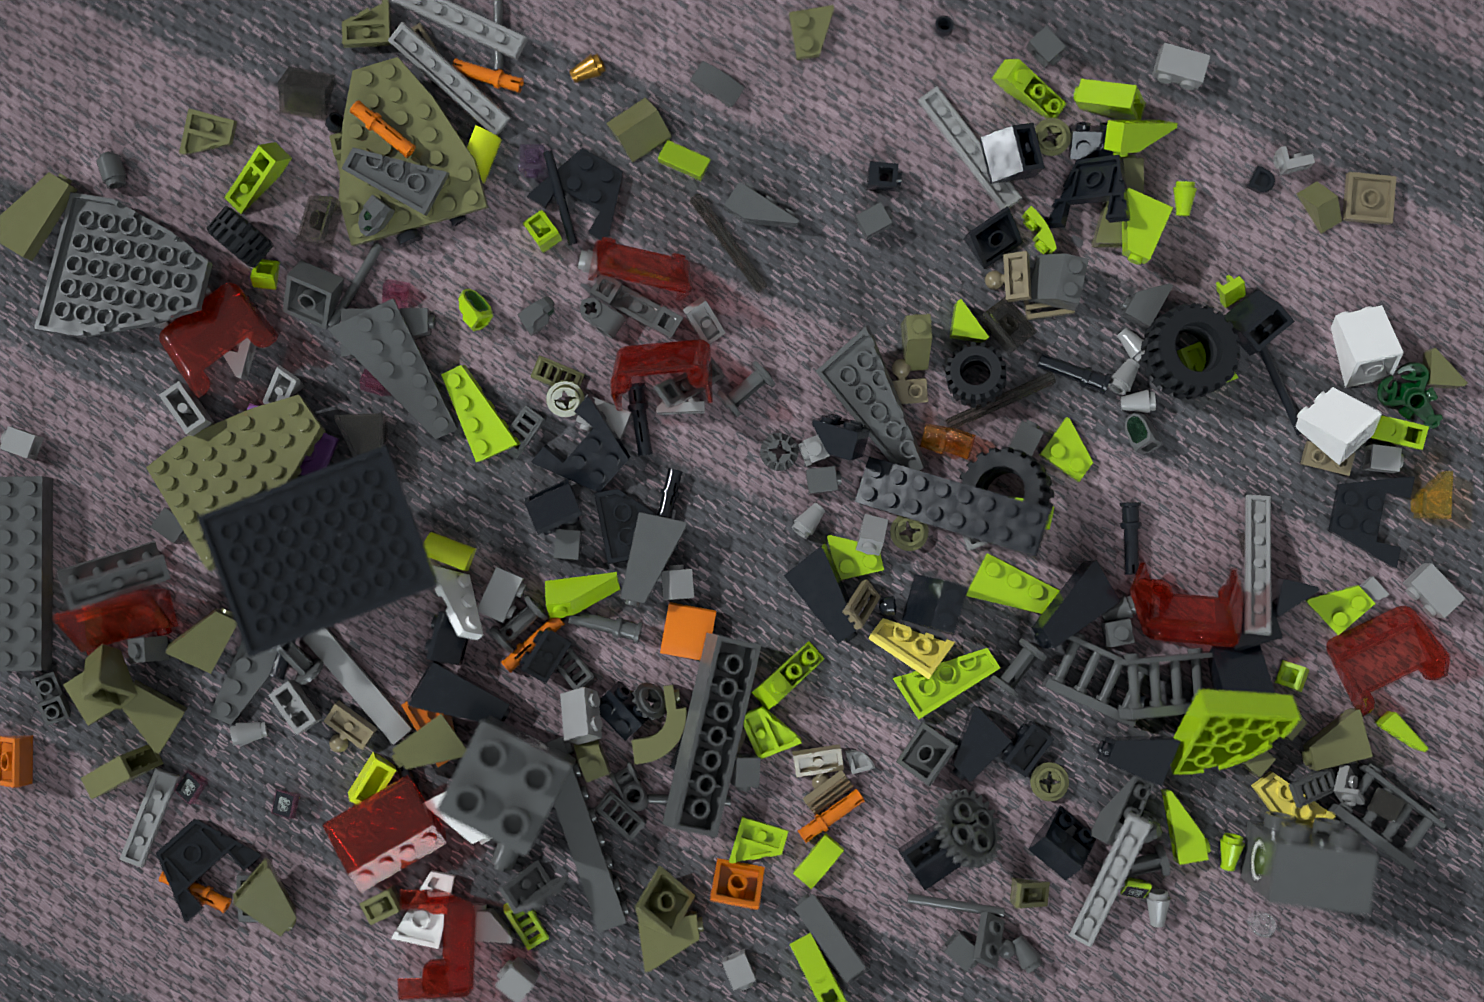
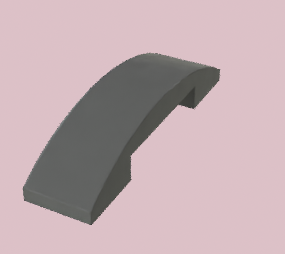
M601 272L590 291L592 295L611 307L671 339L684 319L664 306L661 307L625 287L621 282Z
M711 357L699 363L693 369L673 379L669 378L654 386V389L666 406L670 408L698 395L719 382L725 375Z

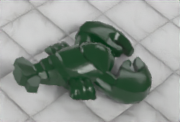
M1408 362L1396 370L1398 374L1409 371V374H1402L1400 377L1416 381V383H1402L1398 396H1396L1398 388L1396 380L1392 382L1391 387H1388L1390 381L1394 378L1392 375L1385 377L1379 383L1377 398L1383 406L1404 405L1398 412L1405 419H1410L1415 413L1422 420H1425L1423 425L1429 426V429H1434L1440 425L1443 417L1441 414H1434L1429 403L1436 400L1438 396L1433 387L1424 391L1430 377V371L1424 364Z

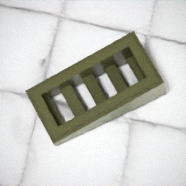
M539 355L530 377L533 380L552 386V384L559 382L564 371L566 372L564 381H570L571 376L574 375L576 376L574 383L581 386L585 374ZM544 364H547V370L544 377L540 376ZM553 368H557L553 381L549 380Z

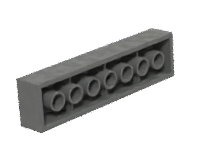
M44 476L0 477V671L51 670L53 629V478Z
M706 633L662 822L663 825L674 830L712 837L718 836L761 645Z

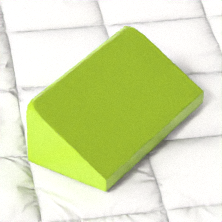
M667 140L658 156L659 163L702 181L711 161L710 158Z

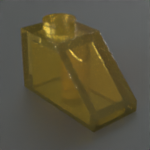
M1453 471L1439 472L1414 495L1411 501V512L1414 513V518L1432 520L1451 519Z

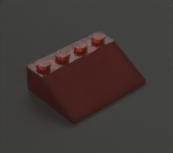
M408 775L322 825L348 876L360 893L446 844V831L435 814L426 807L425 799Z

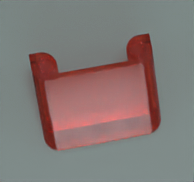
M602 237V240L595 242L588 280L593 281L598 275L665 289L677 292L676 300L679 301L692 292L690 262L685 260L686 256L672 253L669 256L617 244L615 239Z
M225 283L204 298L200 311L178 317L160 332L159 340L190 389L200 398L210 388V379L203 371L205 368L247 337L256 347L266 348L277 341L279 335L237 284Z
M698 339L631 345L619 349L616 354L611 377V396L617 411H622V394L630 390L632 377L687 372L689 383L693 387L704 388L708 403H713L711 348L708 342Z
M169 589L140 590L72 611L68 610L52 615L54 622L81 653L86 652L87 656L92 654L102 644L109 645L152 632H157V636L172 633L171 628L179 626Z
M1398 606L1331 638L1326 644L1328 656L1354 708L1361 710L1362 717L1371 713L1375 707V699L1371 692L1412 672L1419 670L1423 678L1432 681L1448 676L1449 653L1417 613L1408 606Z

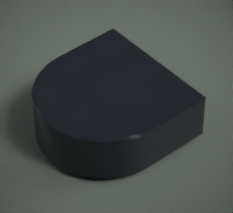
M1257 165L1246 188L1259 194L1267 193L1274 187L1275 177L1271 171Z
M411 229L401 233L396 239L399 246L403 248L422 240L423 237L418 229Z

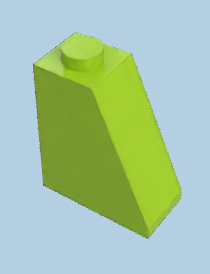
M1081 79L1079 87H1076L1074 91V101L1080 110L1117 120L1142 119L1146 103L1137 85Z
M1128 188L1130 221L1122 222V255L1128 257L1127 260L1133 264H1146L1152 257L1173 207Z

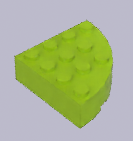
M1199 689L1173 737L1179 740L1180 744L1170 766L1172 774L1204 773V769L1218 766L1219 770L1225 769L1264 753L1273 747L1271 742L1279 737L1284 738L1301 719L1293 696Z

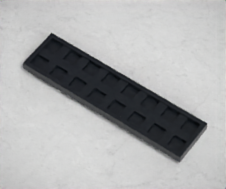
M870 456L855 499L856 503L1033 557L1038 555L1052 511L1046 507Z

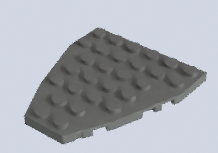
M70 192L34 329L41 332L87 338L150 327L200 311L213 264L170 230L112 198Z

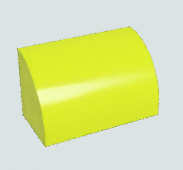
M475 125L467 149L477 161L482 183L485 184L502 140L490 131Z
M430 532L424 541L429 558L464 571H469L477 550L476 548Z
M373 751L348 791L349 801L371 812L395 774V766Z

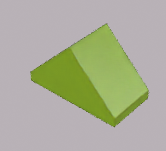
M542 210L523 222V225L543 253L562 241L558 230Z
M958 300L954 305L949 338L978 343L985 342L989 336L963 300Z

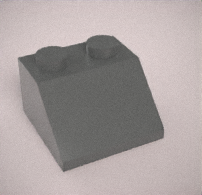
M1066 253L1037 255L1031 280L1032 299L1027 301L1074 311L1079 305L1089 259Z
M300 260L287 274L282 312L326 330L329 326L327 324L342 296L344 278Z

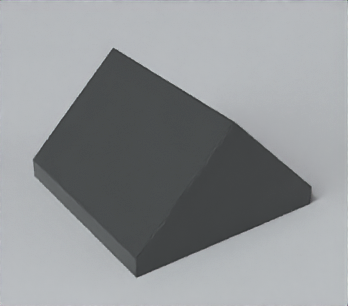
M922 723L896 763L930 787L958 746L925 723Z

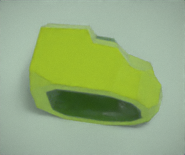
M465 289L460 293L458 301L459 310L463 314V321L473 332L482 330L494 316L491 306L479 293L472 289Z

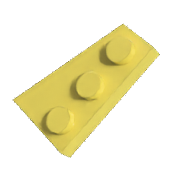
M882 618L869 636V640L928 679H930L955 643L950 640L945 642L936 639L934 635L929 633L924 635L912 631L908 626Z
M1269 771L1251 785L1270 811L1293 815L1296 817L1295 823L1313 829L1315 817L1330 819L1336 817L1315 801L1297 808L1288 786L1289 783L1274 772Z

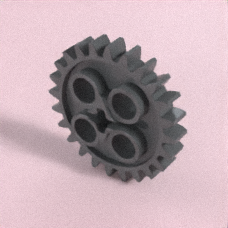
M957 789L944 795V798L938 801L940 806L934 809L938 815L933 817L938 822V825L934 826L933 829L938 830L940 833L936 836V839H942L943 841L940 848L946 847L948 849L946 856L954 855V863L961 861L963 868L969 866L970 869L981 868L992 863L993 859L998 857L996 851L1002 848L998 842L1003 840L998 835L1002 828L996 825L1000 819L993 817L995 809L989 810V801L983 803L982 795L975 797V791L968 793L967 789L961 791Z

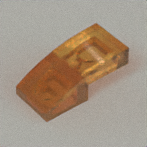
M926 424L920 447L939 454L948 452L968 459L971 455L976 435L950 427Z

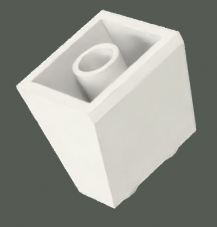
M1368 306L1358 311H1346L1336 315L1331 331L1345 388L1380 381L1389 375L1393 376L1404 352L1383 306Z
M1332 387L1327 393L1321 392L1315 398L1314 404L1310 408L1306 406L1298 413L1296 428L1340 465L1374 435L1382 413Z

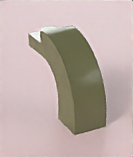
M674 684L663 686L667 718L663 728L654 735L632 739L635 764L648 763L663 757L675 747L683 734L687 719V706L677 708V703H681L679 689H674Z

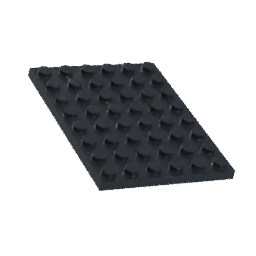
M386 445L197 516L249 658L439 585Z

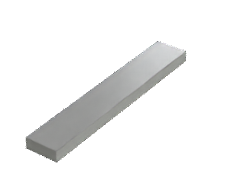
M391 0L407 10L515 60H518L528 40L525 36L448 0Z
M401 22L388 39L396 49L491 133L498 136L512 119L405 22Z
M938 86L918 99V103L1000 211L1006 206L1011 208L1022 200V196L1010 181L990 184L980 141Z
M1245 496L1244 634L1269 636L1271 634V496Z
M328 628L302 638L393 745L413 729Z
M1131 811L1129 812L1069 934L1070 937L1091 948L1153 824L1152 822Z

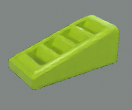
M1386 711L1374 722L1376 726L1412 749L1421 752L1428 750L1426 744L1397 712Z
M507 903L503 905L504 913L528 951L549 939V935L534 909L528 912L529 917L518 922L517 919L525 915V913L522 911L514 914ZM534 922L535 925L523 931V927ZM539 930L540 934L528 940V935Z

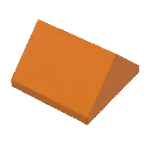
M33 735L0 736V786L17 788L33 784Z
M717 858L710 901L758 910L765 867L741 862L729 863V860Z

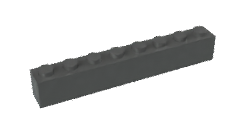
M564 736L545 742L570 756L574 753L572 743L564 741ZM576 762L554 805L595 924L600 933L627 923V915H630V910L626 900H621L619 892L622 891V887L618 877H613L611 869L614 868V864L610 854H605L603 846L606 845V841L602 831H597L595 823L598 822V818L594 808H589L587 800L590 799V795L586 785H581L579 777L582 776V772L578 762Z

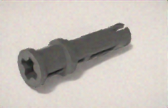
M581 611L569 616L568 624L610 633L616 639L622 637L634 640L636 644L639 643L643 628L642 622L636 624L624 621L621 617L614 620Z

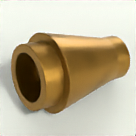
M597 53L595 55L590 54L578 65L570 69L569 72L573 81L577 83L582 80L602 76L606 68Z

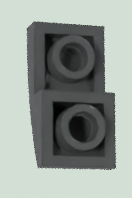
M705 61L700 63L689 80L706 95L712 94L728 108L733 107L745 89L733 78Z
M56 669L30 679L40 701L37 706L46 726L71 717L68 702Z

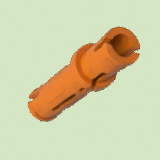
M457 58L453 61L456 65H452L465 77L492 84L497 89L502 87L520 93L522 90L519 88L523 87L524 79L521 77H515L505 74L500 69L495 71Z
M360 100L352 105L350 113L360 119L369 131L373 130L404 155L405 158L413 154L416 146L381 119L382 116L379 113H374Z
M550 618L522 644L519 642L516 645L517 648L502 660L501 663L512 673L521 664L519 662L525 654L523 651L530 644L531 646L527 650L532 652L536 644L532 641L539 630L544 632L546 628L550 627L552 631L557 632L565 623L560 618Z
M854 789V791L820 815L816 814L812 821L797 831L805 843H808L821 832L828 831V827L864 803L865 800L859 791Z
M162 872L159 882L170 886L164 872ZM195 882L188 888L202 905L207 904L222 913L226 912L231 904V898L213 891L214 888L211 886L205 887Z

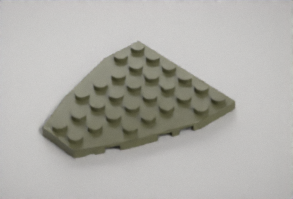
M398 57L352 71L342 124L339 202L351 246H358L411 229H417L489 208L477 161L464 145L463 140L451 125L452 123L437 100ZM360 100L374 113H379L382 116L381 119L416 146L413 154L405 158L404 155L387 143L373 130L369 131L360 119L350 113L352 105ZM352 148L448 172L449 176L428 215H423L341 169ZM375 195L393 208L395 212L383 230L375 235L365 236L359 229V214L368 199ZM369 213L365 220H370L372 215ZM371 226L365 227L367 231H370L372 228Z
M295 395L251 408L209 426L194 436L188 435L146 468L205 568L213 571L215 565L197 516L297 479L302 471L299 466L306 455L311 456L315 444L321 439L325 430L306 401L300 395Z

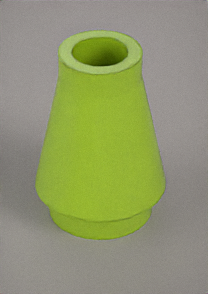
M1177 181L1175 187H1173L1176 216H1190L1197 191L1195 182Z
M1224 833L1223 838L1220 839L1221 869L1235 871L1236 864L1245 846L1242 836Z

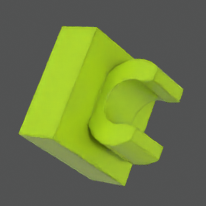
M1227 275V284L1224 286L1216 282V290L1220 295V302L1225 308L1246 296L1245 281L1240 276L1234 279L1232 276Z

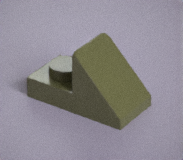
M394 885L360 903L370 925L400 912L405 907Z

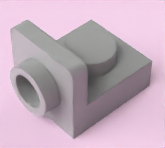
M1286 146L1280 147L1273 157L1274 166L1276 169H1279L1280 175L1306 170L1315 163L1313 154L1304 156V153H1297L1289 157Z
M1346 765L1339 766L1334 793L1339 801L1345 805H1364L1365 799L1361 792L1356 789L1358 783L1357 776H1355L1350 766Z

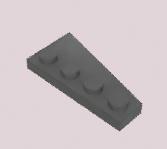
M354 147L341 168L425 216L428 215L449 176V173L416 165Z
M242 641L209 716L233 725L270 677L269 674L277 651L274 653L264 652L249 658Z

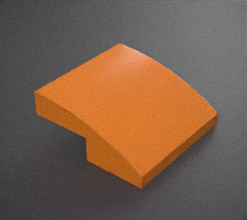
M669 602L660 653L700 660L706 633L713 634L716 611Z

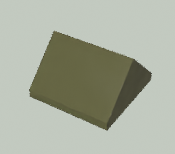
M646 97L606 123L632 163L672 137L658 110Z
M659 866L635 906L639 924L673 937L695 895L663 867Z

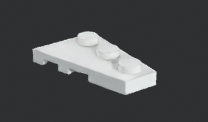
M432 566L439 582L435 591L438 597H443L448 607L446 613L457 635L474 640L480 639L483 636L470 575Z
M432 870L391 939L439 949L456 875Z

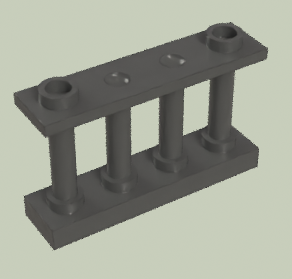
M155 541L56 571L70 611L171 579L163 554L159 555Z
M1079 633L1067 639L1071 642L1056 675H1053L1051 679L1045 677L1041 686L1128 726L1134 727L1137 719H1122L1119 717V708H1128V703H1130L1129 690L1122 706L1119 705L1118 709L1109 706V697L1123 666L1128 667L1127 665H1115L1114 662L1100 696L1097 695L1094 699L1087 696L1088 690H1086L1101 656L1113 661L1123 658L1084 641L1086 637ZM1080 645L1093 652L1078 685H1075L1072 689L1065 686L1066 680L1064 679ZM1145 663L1137 664L1139 690L1145 676L1150 677L1149 665Z
M1202 648L1187 649L1188 653L1139 657V653L1124 654V659L1115 660V665L1128 666L1130 691L1128 708H1119V717L1122 719H1141L1186 714L1199 689H1203L1201 658L1213 657L1212 652H1203ZM1191 659L1194 697H1191L1192 701L1186 702L1182 694L1180 660ZM1170 661L1173 694L1170 704H1165L1161 697L1159 662ZM1149 663L1152 701H1149V706H1143V702H1140L1137 664Z
M1359 764L1357 768L1365 773V775L1357 784L1356 789L1363 795L1374 780L1385 788L1364 818L1360 817V819H1357L1352 815L1354 806L1345 805L1342 802L1340 805L1331 802L1326 810L1334 814L1338 820L1344 822L1350 829L1362 834V838L1403 869L1413 872L1418 865L1411 859L1413 856L1411 853L1432 824L1442 829L1446 827V824L1439 820L1441 815L1431 808L1426 810L1383 778L1380 769L1372 764L1368 766ZM1394 795L1404 804L1384 832L1377 834L1372 830V823ZM1414 810L1424 819L1405 845L1397 849L1391 844L1393 842L1392 837L1411 811Z

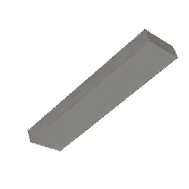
M155 768L120 860L140 868L145 866L180 778L179 775L161 768Z

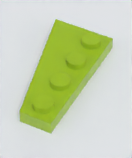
M460 365L441 374L476 462L484 461L521 444L512 435L504 419H501L495 411L492 402L485 397L482 388L465 365Z
M986 553L967 590L966 596L1042 614L1060 590Z
M985 648L946 662H941L930 679L917 671H913L912 673L895 677L893 680L919 720L998 671L1000 666L989 649Z

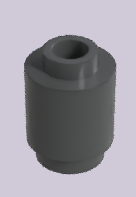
M112 151L100 154V158L96 160L103 183L106 184L108 189H117L125 186L127 175L120 155L114 154Z
M498 843L491 862L495 864L494 868L496 870L507 873L508 870L514 869L520 853Z

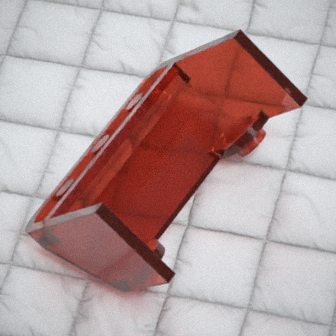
M1140 562L1130 588V593L1143 633L1147 637L1160 641L1234 647L1238 644L1241 636L1244 593L1236 568L1231 569L1227 584L1220 587L1218 597L1175 594L1166 581L1150 579L1146 563Z
M440 889L400 890L401 910L426 909L431 914H444L442 959H432L426 962L422 969V978L397 979L398 1000L463 998L468 996L474 988L476 909L474 904Z

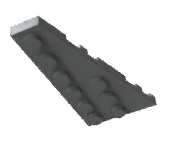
M395 298L328 328L335 338L435 439L458 429Z
M868 325L815 372L856 421L864 423L865 428L870 429L869 437L890 463L920 471L926 466V463Z

